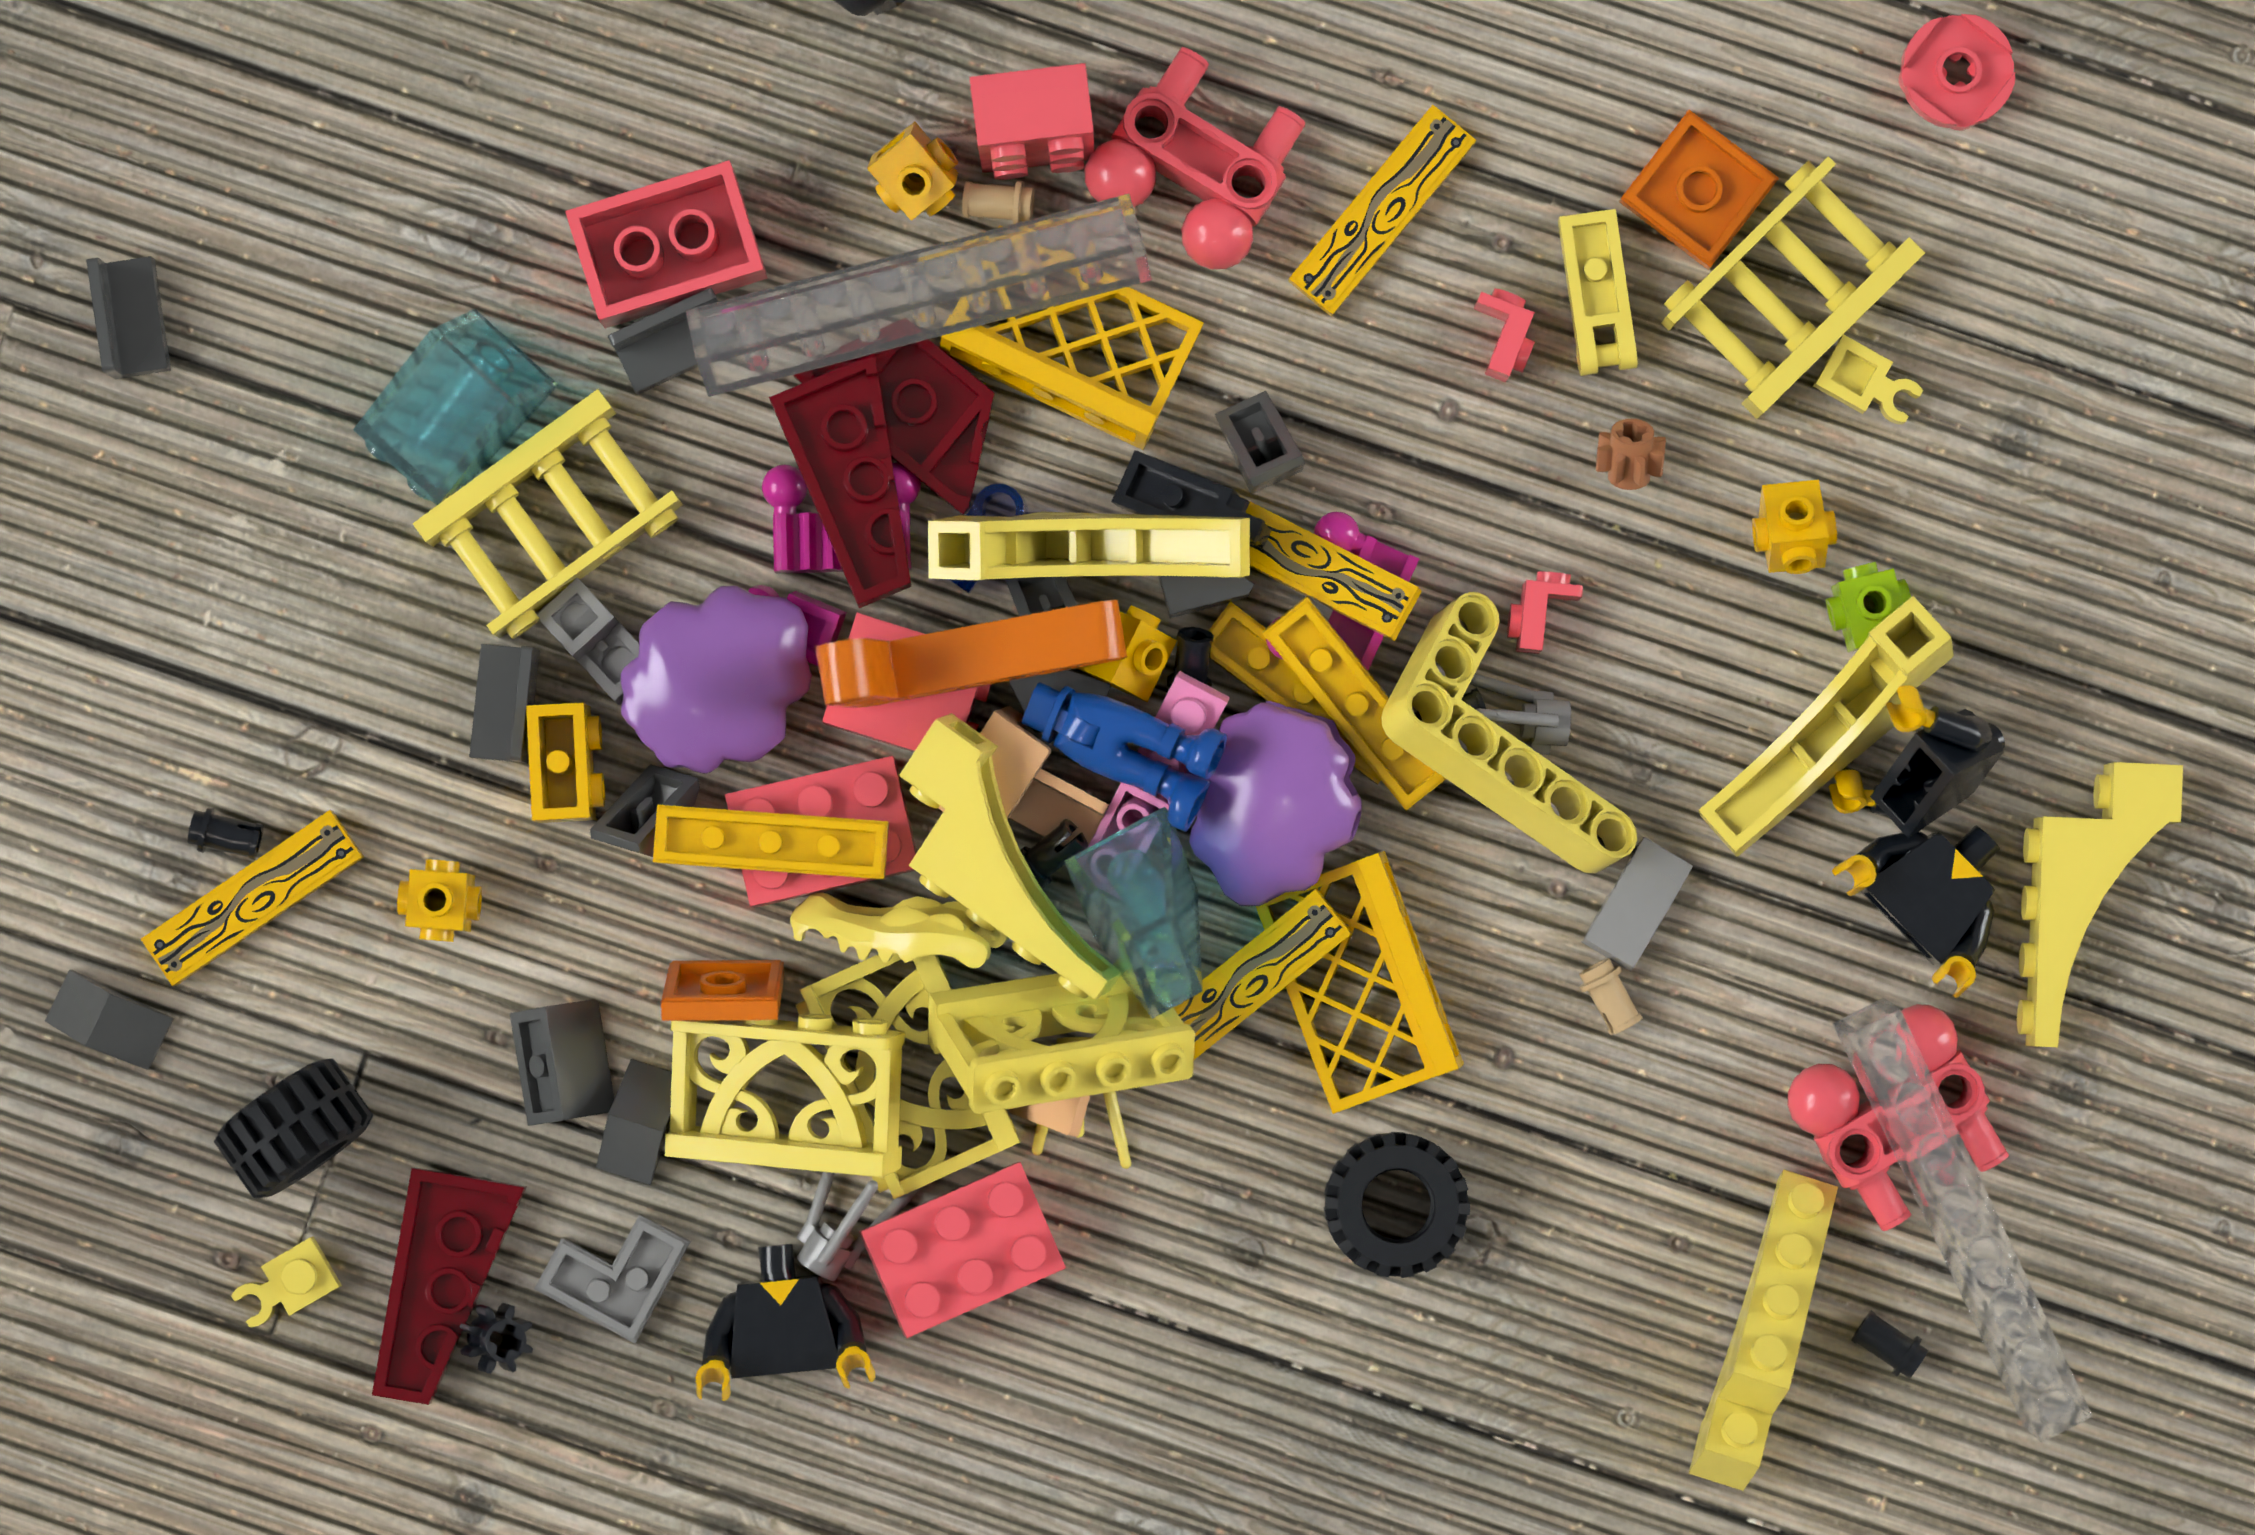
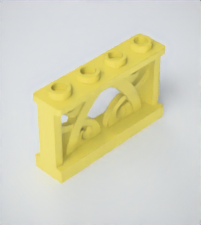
M894 953L892 958L884 963L878 954L800 989L805 1001L796 1004L799 1015L824 1014L832 1016L831 1006L838 993L847 989H856L869 995L879 1007L873 1018L862 1007H848L856 1013L857 1019L887 1021V1030L893 1025L897 1031H904L907 1039L919 1044L929 1045L928 1029L920 1032L911 1028L900 1017L899 1013L905 1007L909 1016L914 1020V1012L918 1008L925 1007L929 1009V993L953 989L938 955H927L914 959L913 962L916 970L905 977L885 997L874 984L864 977L895 964L902 959L897 953ZM825 1045V1047H826V1049H827V1051H828V1049L830 1048V1046H829V1045ZM859 1050L855 1071L864 1066L863 1072L858 1079L845 1084L851 1094L865 1091L874 1082L876 1065L871 1056L862 1050ZM845 1056V1057H844L845 1065L847 1066L848 1069L851 1070L850 1065H849V1063H848V1061H847V1059H846V1056ZM945 1060L942 1061L934 1071L929 1083V1107L917 1105L900 1098L899 1135L910 1136L914 1143V1152L920 1146L923 1139L921 1126L933 1128L935 1134L934 1153L929 1162L923 1167L909 1168L901 1164V1169L882 1178L872 1177L878 1183V1191L881 1193L889 1189L894 1199L899 1198L1020 1143V1137L1007 1109L975 1114L969 1106V1098L965 1092L963 1096L957 1099L951 1098L947 1094L951 1110L941 1109V1084L946 1078L955 1077ZM875 1099L867 1102L875 1107ZM867 1103L856 1105L863 1122L866 1139L868 1142L873 1143L874 1119ZM988 1126L993 1139L945 1160L947 1153L945 1129H969Z
M1147 959L1113 964L1122 974L1112 989L1096 1000L1090 996L1081 998L1068 991L1058 981L1060 977L1058 973L929 993L928 1043L935 1054L941 1053L968 1096L969 1106L975 1114L1190 1079L1193 1075L1195 1032L1189 1024L1183 1023L1154 981L1155 971ZM1077 1031L1096 1034L1089 1040L1052 1046L1032 1042L1035 1038Z
M824 1014L798 1015V1022L785 1020L671 1021L673 1050L670 1132L665 1134V1156L881 1178L901 1169L902 1146L898 1145L902 1044L905 1043L904 1031L887 1030V1021L880 1019H855L852 1026L833 1025V1017ZM710 1036L725 1040L730 1048L729 1055L725 1059L719 1058L714 1052L710 1053V1059L714 1067L720 1072L728 1074L723 1081L709 1076L698 1061V1048ZM745 1038L768 1041L750 1052ZM811 1044L829 1045L830 1048L824 1057ZM849 1050H862L873 1059L876 1065V1078L865 1091L851 1094L845 1084L858 1079L863 1072L864 1066L856 1071H852L845 1065L844 1057ZM783 1055H786L801 1067L825 1096V1098L807 1105L797 1114L791 1125L789 1135L779 1134L776 1117L769 1105L755 1093L745 1090L746 1086L760 1071ZM697 1085L715 1093L708 1106L702 1126H696ZM875 1099L874 1141L870 1143L867 1142L863 1122L856 1105H861ZM737 1101L749 1106L757 1114L758 1122L753 1130H747L741 1126L740 1116L742 1113L747 1112V1110L734 1107ZM832 1109L834 1116L822 1119L829 1126L828 1135L826 1137L816 1135L811 1128L813 1116L821 1111Z

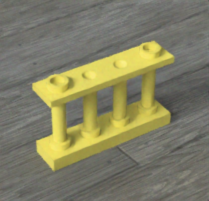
M1829 156L1817 168L1808 160L1784 184L1791 193L1696 287L1687 280L1664 303L1671 312L1661 324L1668 331L1685 317L1748 380L1744 385L1752 393L1741 404L1756 419L1768 410L1925 254L1910 237L1898 248L1890 241L1884 244L1821 181L1836 165ZM1804 197L1868 260L1865 266L1872 274L1858 288L1850 281L1844 284L1781 221ZM1764 237L1828 300L1825 306L1832 314L1818 328L1810 321L1804 324L1741 261ZM1723 277L1788 340L1784 345L1792 353L1777 368L1769 360L1764 364L1701 301Z
M599 389L412 523L426 543L434 547L441 541L445 547L451 545L501 613V615L486 625L491 633L498 638H501L506 633L512 639L520 636L539 621L540 618L535 612L552 601L576 578L582 579L645 532H647L650 538H653L678 520L674 511L683 504L677 495L671 490L658 500L608 432L612 426L607 420L617 413ZM578 441L583 446L590 444L640 513L614 533H611L562 465L565 462L562 453ZM533 474L537 480L544 478L593 545L592 549L567 567H565L516 499L519 492L515 487ZM486 508L491 513H499L547 579L545 583L521 600L517 598L470 533L473 526L469 520Z

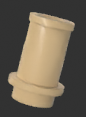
M966 181L962 200L963 217L1012 220L1013 226L1020 227L1021 221H1032L1035 190L1033 187H1024L1023 181H1017L1015 186L977 184Z
M1606 958L1579 973L1583 981L1580 989L1582 992H1589L1608 1027L1609 1034L1613 1035L1633 1026L1643 1017L1640 1012L1638 1013L1618 976L1622 972L1619 965L1613 966L1610 959Z

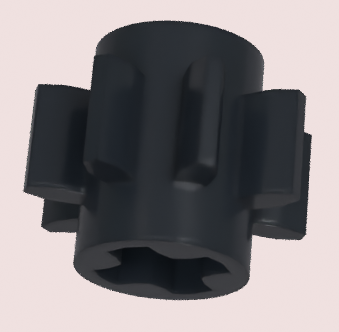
M502 1303L498 1307L496 1315L489 1306L477 1305L478 1317L471 1324L464 1323L459 1327L464 1332H467L468 1345L461 1349V1355L467 1357L481 1356L478 1362V1370L488 1374L493 1372L497 1361L504 1370L515 1372L516 1363L514 1360L523 1352L532 1353L533 1348L526 1344L525 1334L533 1326L532 1323L523 1319L513 1321L515 1306ZM493 1331L503 1335L500 1346L490 1342V1335Z

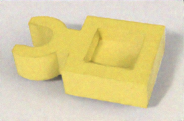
M1844 334L1838 340L1813 387L1861 414L1866 412L1871 401L1879 404L1882 415L1888 421L1895 424H1904L1909 416L1895 408L1893 404L1894 395L1898 392H1904L1917 399L1923 392L1922 388L1912 380L1898 379L1893 381L1885 377L1893 362Z
M313 1236L261 1266L269 1280L264 1284L258 1282L244 1284L238 1287L231 1297L234 1301L245 1298L248 1294H253L260 1299L262 1305L260 1312L246 1321L249 1327H256L266 1323L273 1316L276 1305L279 1303L283 1304L290 1316L342 1285Z

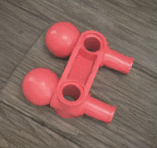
M1181 47L1157 86L1142 88L1136 98L1127 106L1122 120L1111 136L1112 140L1099 145L1089 155L1085 166V183L1091 196L1102 206L1114 210H1127L1142 204L1152 194L1156 183V172L1165 176L1204 200V202L1195 205L1186 215L1181 228L1182 243L1187 254L1200 266L1213 270L1227 269L1240 263L1249 253L1253 242V227L1258 224L1263 214L1269 209L1273 198L1285 181L1286 176L1283 173L1284 168L1281 164L1306 123L1294 112L1278 106L1254 145L1246 146L1190 112L1184 106L1209 67V63L1191 49ZM1143 117H1154L1163 123L1166 132L1157 138H1146L1137 131L1135 123ZM1240 176L1253 177L1260 183L1262 193L1254 198L1241 197L1234 191L1232 182Z
M1916 1004L1900 1011L1892 1019L1886 1031V1049L1890 1060L1899 1070L1909 1074V1076L1863 1104L1859 1105L1860 1093L1855 1080L1846 1070L1833 1064H1816L1805 1068L1794 1078L1788 1091V1108L1792 1119L1802 1130L1815 1135L1814 1140L1820 1149L1823 1161L1832 1169L1842 1188L1858 1190L1882 1231L1896 1227L1911 1216L1910 1211L1887 1174L1890 1165L1943 1133L1952 1130L1956 1131L1980 1172L1997 1166L2009 1157L2008 1152L1985 1115L1990 1099L1984 1091L1985 1087L1982 1079L1970 1067L1961 1050H1957L1958 1035L1953 1021L1944 1011L1932 1005ZM1950 1075H1958L1963 1084V1091L1960 1097L1953 1103L1943 1104L1938 1095L1941 1081ZM1861 1134L1865 1141L1863 1156L1856 1162L1844 1163L1840 1155L1842 1142L1848 1136Z

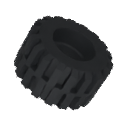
M333 1058L319 1060L286 1077L246 1105L222 1126L214 1143L254 1199L273 1196L293 1185L346 1148L367 1129L374 1115Z
M1404 1132L1376 1134L1367 1137L1368 1139L1358 1144L1356 1143L1346 1150L1347 1153L1340 1160H1337L1331 1170L1330 1179L1326 1182L1324 1215L1330 1230L1329 1232L1341 1251L1364 1270L1366 1269L1376 1275L1388 1278L1389 1276L1401 1278L1414 1277V1274L1423 1271L1427 1273L1436 1268L1437 1264L1444 1258L1448 1259L1455 1251L1454 1247L1460 1238L1463 1239L1466 1232L1467 1216L1470 1215V1202L1467 1195V1190L1469 1189L1466 1180L1453 1158L1443 1151L1441 1147L1427 1139ZM1392 1170L1406 1171L1418 1177L1427 1188L1430 1196V1213L1425 1224L1413 1235L1400 1239L1387 1238L1376 1233L1368 1225L1362 1209L1364 1192L1370 1182L1378 1175Z

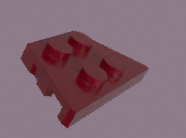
M907 321L881 332L879 336L870 340L861 341L840 350L841 353L814 365H807L798 369L793 376L802 384L875 353L891 457L908 469L961 515H965L968 512L995 398V393Z

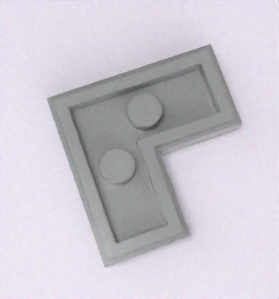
M641 1214L638 1216L613 1264L577 1244L561 1238L534 1289L627 1340L636 1343L691 1241Z

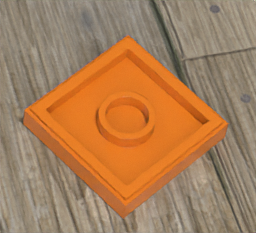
M1688 110L1620 198L1619 203L1709 270L1778 181L1779 177L1691 110Z
M672 961L669 964L661 999V1020H778L784 986V961Z

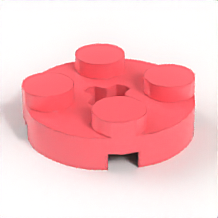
M1961 14L1960 16L1939 17L1923 25L1907 44L1901 58V72L1898 82L1901 90L1905 93L1908 103L1919 116L1936 126L1963 131L1990 119L2010 97L2015 84L2014 62L2011 56L2013 52L2003 32L1993 23L1980 16ZM1962 57L1970 63L1966 72L1972 80L1967 85L1961 81L1953 85L1946 80L1948 72L1943 67L1946 59L1956 63Z

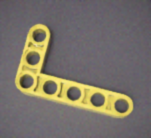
M1479 592L1463 594L1438 611L1428 623L1383 709L1381 719L1386 735L1402 749L1576 869L1584 873H1597L1628 856L1636 846L1637 832L1632 820L1624 812L1461 700L1490 646L1500 622L1499 612L1495 604L1487 596ZM1459 619L1466 624L1468 631L1462 627ZM1436 663L1443 668L1445 676L1439 672ZM1412 707L1420 713L1422 721L1415 716ZM1459 739L1466 745L1468 753L1462 749ZM1505 771L1512 777L1514 785L1508 781ZM1551 803L1557 808L1559 816L1553 811ZM1597 835L1603 840L1605 848L1600 844Z

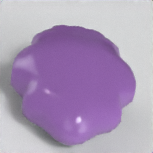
M720 586L710 593L700 605L670 601L642 625L639 633V655L625 666L621 672V686L624 695L621 715L634 728L640 740L654 752L665 767H685L695 772L707 774L715 770L724 760L729 759L742 762L759 760L785 738L787 707L800 700L810 689L812 674L806 658L808 624L801 608L786 598L753 595L738 586Z
M1271 701L1261 702L1247 712L1231 715L1222 721L1219 731L1227 735L1225 750L1215 773L1209 779H1206L1211 784L1197 814V820L1191 830L1189 840L1195 856L1211 869L1224 895L1239 906H1261L1286 892L1305 891L1316 884L1323 870L1325 854L1353 840L1362 813V801L1350 780V775L1355 765V754L1340 737L1335 722L1322 716H1315L1301 709L1286 707L1280 703Z

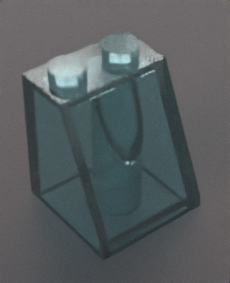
M473 309L431 329L353 430L365 440V446L373 456L383 462L390 463L407 478L408 486L416 495L425 500L432 501L437 506L472 481L559 384L482 314Z
M1166 807L1155 811L1064 861L1093 937L1113 965L1122 972L1121 976L1152 1019L1203 991L1198 889L1176 828L1168 822V810Z

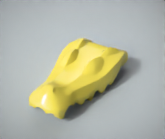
M813 893L793 910L790 917L796 941H802L808 929H815L822 934L824 939L832 936L837 937L841 952H846L849 947H854L858 958L862 961L868 958L872 949H876L881 961L884 963L888 962L894 953H897L904 963L927 955H945L957 959L969 968H978L989 959L991 948H997L1009 939L997 929L988 931L975 924L965 914L967 907L958 901L942 904L936 900L920 896L902 900L893 907L872 908L849 905L827 893Z

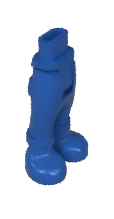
M1039 682L1032 693L1022 719V724L1043 733L1042 741L1046 743L1054 741L1053 746L1081 766L1111 780L1141 788L1144 792L1155 797L1160 793L1169 803L1168 822L1173 827L1185 832L1195 820L1211 784L1206 779H1209L1215 773L1227 742V735L1215 728L1204 729L1199 735H1185V729L1174 723L1168 724L1140 709L1109 697L1075 692L1073 688L1067 685L1061 691H1058ZM1128 743L1157 752L1158 755L1169 760L1174 758L1185 764L1187 770L1193 774L1172 769L1171 765L1144 756L1132 750Z

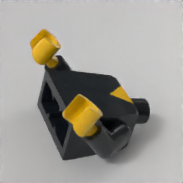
M1904 685L1897 689L1901 704L1885 703L1891 720L1896 729L1901 732L1914 731L1921 726H1924V729L1914 734L1879 785H1876L1873 790H1864L1861 775L1856 770L1837 772L1835 774L1836 783L1830 784L1829 790L1833 805L1840 813H1853L1865 806H1870L1871 813L1887 815L1909 838L1975 792L2004 753L2005 739L1998 727L1994 724L1986 723L1967 709L1957 713L1938 706H1934L1930 710L1926 709L1918 690L1911 685Z
M1975 825L1955 846L1939 832L1927 836L1923 832L1918 831L1909 838L1903 832L1878 837L1859 853L1832 869L1834 876L1844 870L1848 871L1854 879V887L1846 892L1847 895L1853 896L1861 892L1932 965L1941 964L1947 959L1932 976V981L1935 984H1938L1946 975L1951 976L1957 983V991L1953 994V997L1958 998L1975 982V967L1986 949L1995 911L1990 901V897L1995 889L1978 871L2000 850L1995 841L1980 827Z
M791 1243L758 1247L761 1280L740 1282L737 1284L736 1292L723 1297L706 1331L702 1366L698 1369L695 1376L696 1393L699 1399L703 1397V1387L706 1384L717 1382L722 1385V1401H726L731 1394L729 1369L731 1379L836 1368L844 1387L848 1389L850 1388L848 1375L853 1369L865 1368L870 1383L875 1380L876 1373L866 1353L860 1316L837 1286L823 1283L821 1276L796 1277L793 1244Z

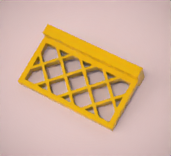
M999 225L953 318H950L941 336L940 349L955 361L1144 450L1204 323ZM1003 245L1026 255L1032 273L1002 282L995 261ZM1037 261L1049 266V268L1040 270ZM990 273L994 285L982 289ZM1063 273L1076 279L1083 298L1053 307L1044 280ZM1036 283L1045 310L1015 319L1006 292ZM1088 285L1101 292L1091 295ZM998 295L1007 322L985 328L968 320L967 317L975 302ZM1113 298L1127 303L1134 322L1105 331L1095 304ZM1087 307L1096 334L1067 344L1057 316ZM1139 310H1142L1152 316L1142 319ZM1049 319L1059 347L1040 353L1027 348L1019 329ZM1167 322L1187 332L1179 349L1156 356L1146 328ZM1138 331L1148 359L1118 368L1109 340ZM1011 332L1014 341L1002 336V334ZM1100 344L1110 371L1093 377L1077 372L1071 353ZM1063 356L1065 365L1052 359ZM1172 361L1164 378L1160 365ZM1151 368L1159 388L1151 406L1128 396L1122 377ZM1114 380L1117 390L1105 385L1104 383Z
M1385 851L1320 875L1318 882L1305 891L1286 892L1261 906H1256L1265 930L1275 922L1270 905L1289 898L1300 902L1305 898V896L1301 895L1302 893L1321 887L1319 892L1325 898L1332 882L1353 875L1361 899L1352 918L1335 911L1344 923L1348 925L1352 934L1340 943L1336 954L1328 952L1323 956V958L1332 963L1319 991L1298 982L1297 978L1286 986L1332 1114L1457 1070L1464 1065ZM1364 908L1372 927L1359 922ZM1355 928L1375 937L1379 944L1381 952L1372 972L1342 958ZM1384 962L1392 981L1379 975ZM1339 965L1368 978L1356 1008L1326 995ZM1375 982L1396 991L1401 1006L1392 1025L1362 1012ZM1303 993L1315 998L1310 1011L1308 1010ZM1322 1002L1352 1015L1339 1045L1317 1034L1313 1021ZM1404 1015L1412 1035L1399 1029ZM1358 1019L1388 1032L1375 1062L1346 1049ZM1395 1036L1416 1045L1424 1065L1423 1069L1402 1075L1382 1065ZM1323 1047L1335 1052L1330 1065ZM1342 1055L1372 1069L1363 1090L1343 1098L1340 1096L1333 1077ZM1378 1073L1392 1078L1390 1081L1373 1086Z

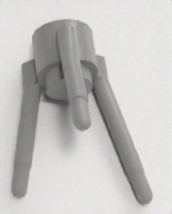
M1474 674L1470 685L1532 703H1523L1521 711L1477 708L1478 712L1494 722L1520 724V737L1530 738V741L1523 743L1539 754L1550 755L1551 745L1567 746L1571 728L1570 701L1554 700L1553 692L1533 691Z
M822 1173L807 1221L797 1235V1239L804 1243L797 1256L799 1262L817 1275L831 1281L837 1279L843 1267L851 1270L866 1247L861 1236L853 1242L855 1238L850 1232L878 1189V1183L874 1180L867 1183L840 1225L825 1221L820 1228L818 1225L834 1173ZM921 1188L894 1199L870 1226L899 1214Z

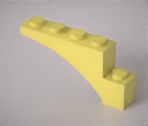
M1035 512L1013 517L958 515L928 521L929 578L958 580L1071 576H1203L1241 578L1250 576V518Z
M1912 596L1869 632V637L1814 702L1756 760L1699 809L1700 816L1734 855L1738 857L1832 779L1837 772L1843 770L1894 727L1885 703L1901 704L1897 694V689L1900 686L1911 685L1917 688L1953 658L1952 637L1920 602Z
M953 714L935 719L899 775L912 785L909 791L919 801L935 809H938L940 806L945 809L909 866L921 874L919 881L929 891L943 898H948L950 895L967 907L965 914L975 924L988 931L997 929L1013 940L1012 948L1022 958L1036 965H1040L1043 962L1060 974L1058 981L1074 995L1081 998L1090 996L1096 1000L1108 993L1122 972L1092 949L1061 916L1039 886L1018 847L1004 811L994 772L992 755L998 746Z
M2124 762L2105 764L2104 775L2097 774L2095 777L2093 793L2094 807L2102 809V819L2043 816L2034 818L2033 829L2026 828L2023 840V858L2025 863H2032L2031 886L2024 885L2022 890L2021 915L2023 920H2030L2029 943H2022L2020 947L2019 973L2021 977H2028L2027 1000H2020L2017 1009L2018 1034L2026 1035L2025 1046L2058 1047L2062 1005L2071 968L2085 931L2105 894L2129 861L2165 825L2181 823L2183 765Z
M1784 1169L1780 1174L1737 1324L1708 1409L1701 1422L1689 1474L1744 1491L1759 1469L1772 1415L1790 1389L1838 1190L1837 1186Z

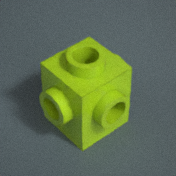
M1876 562L1843 570L1845 581L1831 586L1833 597L1826 598L1828 617L1834 631L1842 630L1848 653L1857 651L1869 637V632L1911 598L1906 580H1897L1894 568L1879 572ZM1864 597H1868L1874 602V613H1870L1865 609L1863 604Z

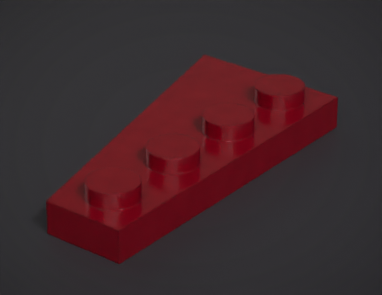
M875 353L769 397L858 608L860 609L912 587Z
M415 1167L411 1168L372 1390L373 1396L426 1405L432 1403L463 1333V1330L459 1327L461 1324L467 1323L527 1186Z

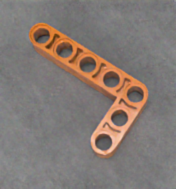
M1118 600L1082 604L892 641L858 638L815 647L825 705L849 708L883 705L1128 658Z

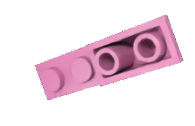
M1179 671L1155 718L1184 728L1185 735H1199L1204 729L1215 728L1230 697ZM1141 746L1137 751L1155 761L1159 760L1171 765L1172 769L1184 773L1187 772L1186 765L1174 758L1169 760L1158 755L1157 752ZM1120 783L1073 878L1124 903L1168 819V800L1160 793L1155 797L1144 792L1141 788Z

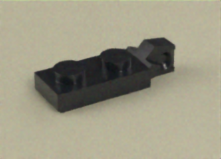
M1137 450L1134 451L1111 501L1117 507L1139 515L1250 518V544L1261 549L1264 548L1272 531V527L1265 525L1264 520L1245 513L1250 502L1240 497L1233 489Z

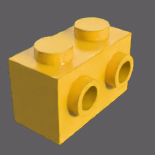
M584 702L526 706L532 821L550 823L596 820V807H605L603 773H594L593 750H602L601 717L591 716V706Z

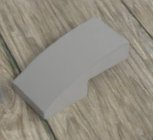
M576 578L537 615L541 623L583 666L605 692L620 705L624 697L621 686V672L625 666L638 657L639 643L583 582Z
M1643 837L1635 848L1613 890L1603 902L1582 943L1631 972L1662 922L1693 865Z

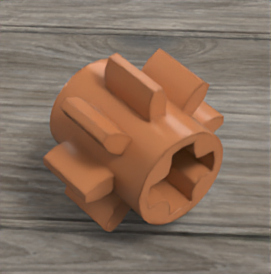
M1639 419L1620 420L1612 426L1611 433H1599L1596 471H1608V480L1612 485L1620 489L1636 490L1643 488L1649 483L1651 475L1654 477H1662L1666 438L1654 437V429L1645 421Z

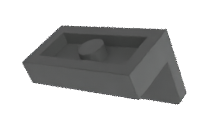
M149 256L105 263L100 258L86 259L102 371L114 379L171 371L155 259Z
M712 288L699 292L608 335L609 341L617 352L637 395L740 348Z
M481 644L470 758L529 763L526 706L535 705L540 650L532 646H521L520 648Z
M592 999L510 1013L528 1126L609 1113L614 1101V1093L598 1001Z

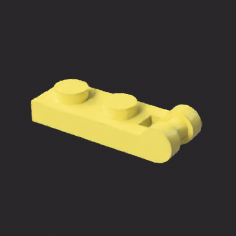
M1616 209L1559 217L1558 226L1580 376L1598 374V368L1618 365L1619 370L1637 368V351ZM1613 326L1615 343L1595 345L1593 329Z

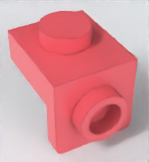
M1495 288L1492 295L1481 292L1474 309L1505 322L1485 375L1506 383L1512 369L1521 373L1524 371L1535 341L1525 337L1535 312L1524 308L1526 300L1522 297Z
M1538 571L1536 581L1526 580L1522 584L1521 603L1510 604L1507 638H1517L1516 652L1539 654L1543 651L1548 598L1579 601L1582 598L1583 586L1570 584V574Z

